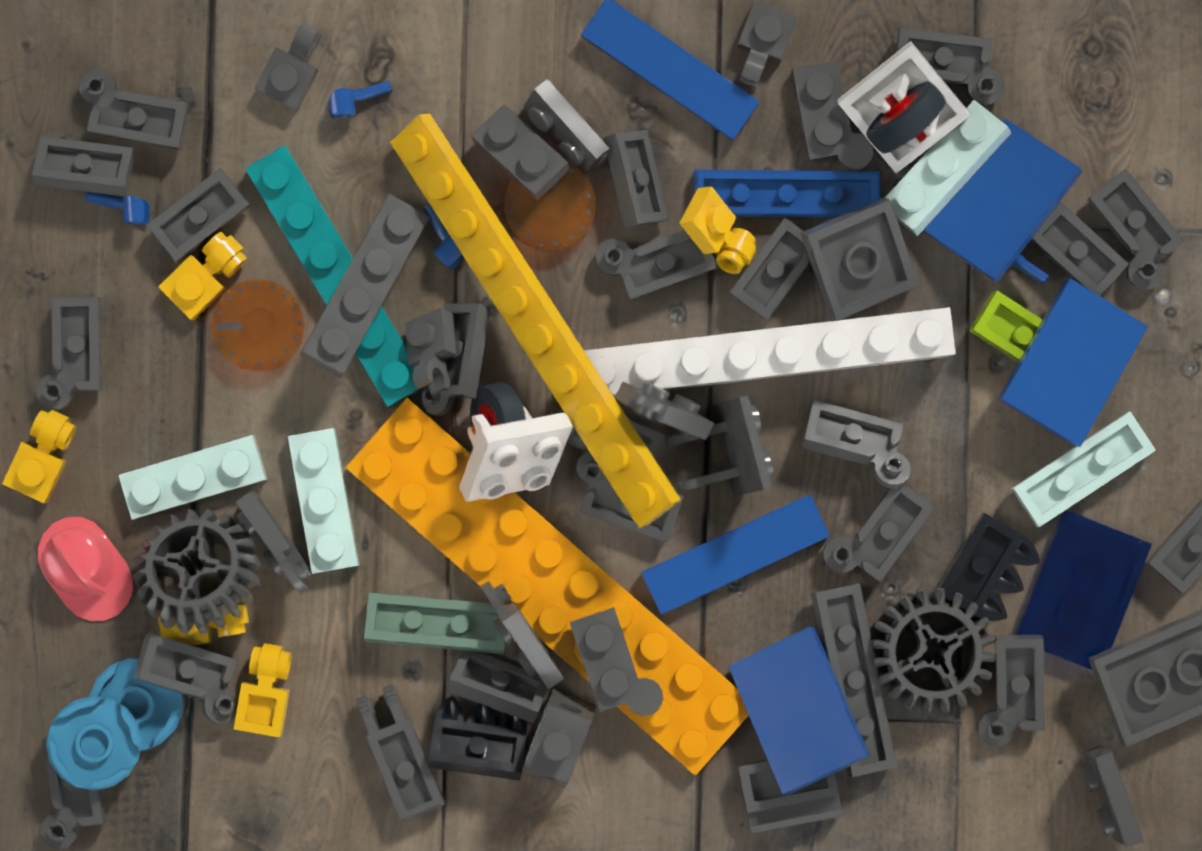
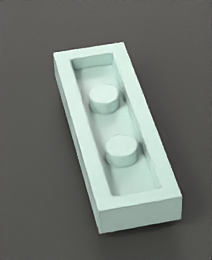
M975 100L966 108L970 116L932 145L885 197L891 200L897 220L916 236L925 229L1011 134L1006 124Z
M1126 412L1085 439L1081 447H1073L1011 489L1035 526L1040 527L1156 451V449L1132 413Z
M335 428L288 436L312 574L358 566L359 559Z
M255 435L118 475L131 520L268 480Z

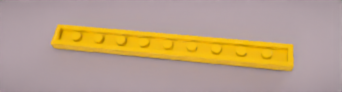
M431 114L418 115L390 141L391 145L556 401L568 416L571 424L638 528L651 524L681 500Z

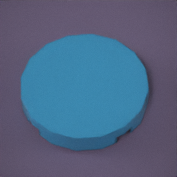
M128 658L110 665L96 679L89 696L112 698L128 708L139 725L142 740L141 750H146L163 743L176 730L183 714V694L134 680L133 676L139 658Z
M89 696L76 699L59 711L50 725L46 746L50 763L60 778L75 787L95 791L113 787L130 774L139 759L142 740L139 725L128 708L112 698Z

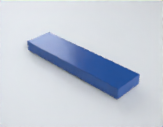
M604 0L581 33V38L731 141H734L760 103L756 98L613 0Z
M695 170L694 194L698 188L713 187L736 218L834 219L880 199V172Z
M808 494L641 573L662 615L826 539L830 535L811 494Z

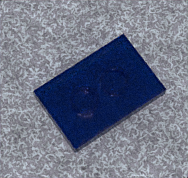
M1063 511L1014 635H1042L1044 639V652L1092 670L1088 658L1111 649L1152 543L1071 511Z

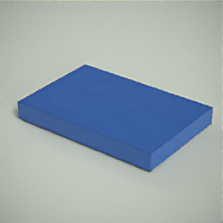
M1006 118L1003 123L1009 127L1011 134L923 230V233L995 283H998L1082 174L1080 167Z
M1065 279L997 400L1072 446L1081 447L1148 326L1073 279Z
M810 626L728 666L782 795L794 793L870 757L815 628Z

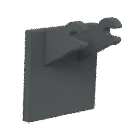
M748 395L710 407L715 425H713L708 436L722 434L731 469L679 482L680 492L727 479L730 481L734 497L772 488L770 480L773 476L772 461L769 454L762 450L758 435L761 429L760 416L756 407L750 405ZM685 432L667 437L666 441L668 447L700 439V437Z

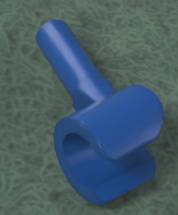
M390 81L363 89L341 88L335 90L329 99L330 116L332 118L355 116V101H364L392 92Z
M87 192L86 194L87 202L115 209H123L122 223L148 224L150 222V205L145 199L135 196L114 197L93 192Z
M429 204L423 210L429 216V221L436 234L443 241L433 252L451 270L464 259V256Z
M1020 254L1012 263L1013 267L1020 269L1042 285L1050 277Z

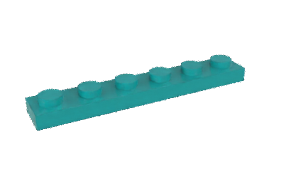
M283 145L246 167L245 170L327 305L353 257L288 148ZM381 305L360 343L356 355L385 404L390 408L423 387H415L413 382V370L415 367L408 364L407 347Z

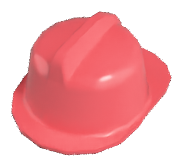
M66 517L53 523L43 533L38 546V563L44 577L65 606L76 616L89 621H106L119 615L129 604L132 596L133 575L126 561L105 532L95 522L88 519Z

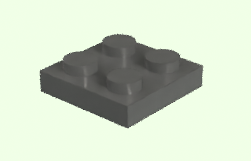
M881 198L801 233L829 317L832 320L839 321L919 285L890 199Z

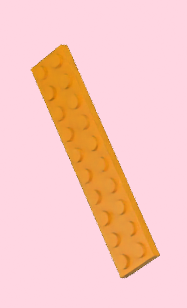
M406 398L345 468L480 587L487 581H490L494 588L502 583L512 598L505 605L514 603L539 639L588 682L589 679L570 622L614 607L638 678L646 677L653 679L659 684L663 692L662 705L651 715H638L630 710L627 703L616 707L696 776L749 715L738 688L518 494L513 492L504 494L496 499L488 500L483 498L466 502L459 486L471 453L409 398Z

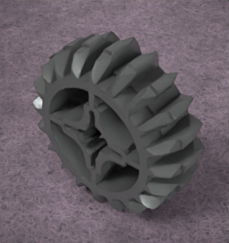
M207 508L199 519L195 511L188 509L186 520L180 522L177 516L170 515V524L172 526L164 530L163 527L155 525L154 532L158 536L156 540L142 539V546L148 554L135 556V564L141 569L133 574L134 582L138 587H141L137 591V596L143 604H147L146 610L150 616L156 619L160 618V622L166 628L171 629L177 624L178 629L187 635L194 624L198 631L204 634L207 633L209 622L212 621L219 628H225V619L223 617L231 613L232 616L240 618L241 611L237 605L240 602L253 603V596L247 589L260 586V579L254 573L261 569V561L258 556L254 555L257 552V546L253 539L247 538L248 533L242 525H234L232 518L225 513L217 519L214 511ZM215 544L230 550V566L222 565L220 560H216V554L213 551ZM204 567L201 572L198 571V568ZM194 571L197 572L196 575L191 576ZM165 577H172L176 583H179L178 588L182 592L180 600L166 594Z
M919 588L916 590L918 604L913 605L910 598L902 594L899 596V602L904 611L899 613L889 605L884 609L886 615L893 619L890 626L876 621L874 628L886 633L884 641L871 639L870 646L875 649H883L884 656H876L871 660L873 667L886 665L888 669L878 675L877 680L879 684H886L891 680L896 682L888 692L892 699L899 697L904 690L907 691L903 703L904 707L912 709L919 697L922 698L921 711L923 713H931L933 700L938 701V707L942 713L950 712L949 697L953 696L955 702L959 706L964 707L968 704L966 697L962 693L965 688L977 696L982 693L980 686L973 682L976 675L986 680L991 679L992 673L980 668L982 660L995 662L996 654L983 652L982 645L995 643L996 637L992 634L980 636L979 631L986 628L990 621L987 617L978 618L975 621L970 619L978 609V605L974 602H971L966 610L963 609L961 611L959 607L962 603V594L955 592L952 602L949 601L946 604L944 603L945 590L943 588H935L933 601L928 600V594L924 588ZM944 612L955 618L962 626L954 631L949 630L943 634H935L930 626L925 623L921 614ZM909 622L915 637V645L911 652L903 656L904 659L897 662V640L902 629ZM923 633L926 637L932 638V641L937 644L940 640L945 642L943 644L944 647L938 651L941 658L939 661L943 668L929 657L926 661L921 659L922 654L928 650L925 643L927 640ZM968 639L970 647L969 659L961 675L956 678L951 663V656L959 646L963 645L962 642ZM924 667H931L937 676L941 678L945 686L935 689L917 687L911 684L904 675L912 670L917 671Z

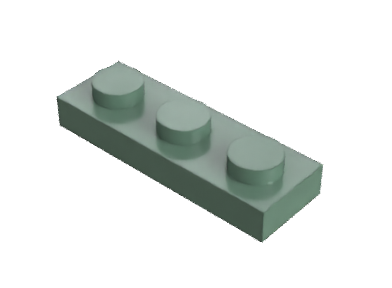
M369 593L364 632L365 642L504 654L505 641L493 624V621L498 619L499 615L491 603Z

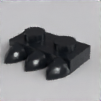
M982 513L938 587L945 590V599L951 602L955 592L962 594L963 598L960 608L964 610L967 609L971 602L976 603L978 609L973 616L978 618L987 617L990 621L1003 620L1008 617L1006 609L999 597L992 591L996 590L1002 593L1022 592L1024 587L1021 578L1009 563L1031 566L1039 564L1040 558L1034 545L1025 536L988 514Z
M450 696L440 705L434 718L427 767L520 781L527 736L526 720L504 713L499 725L496 726L491 707L478 703L470 712L467 722H465L459 702L454 696Z

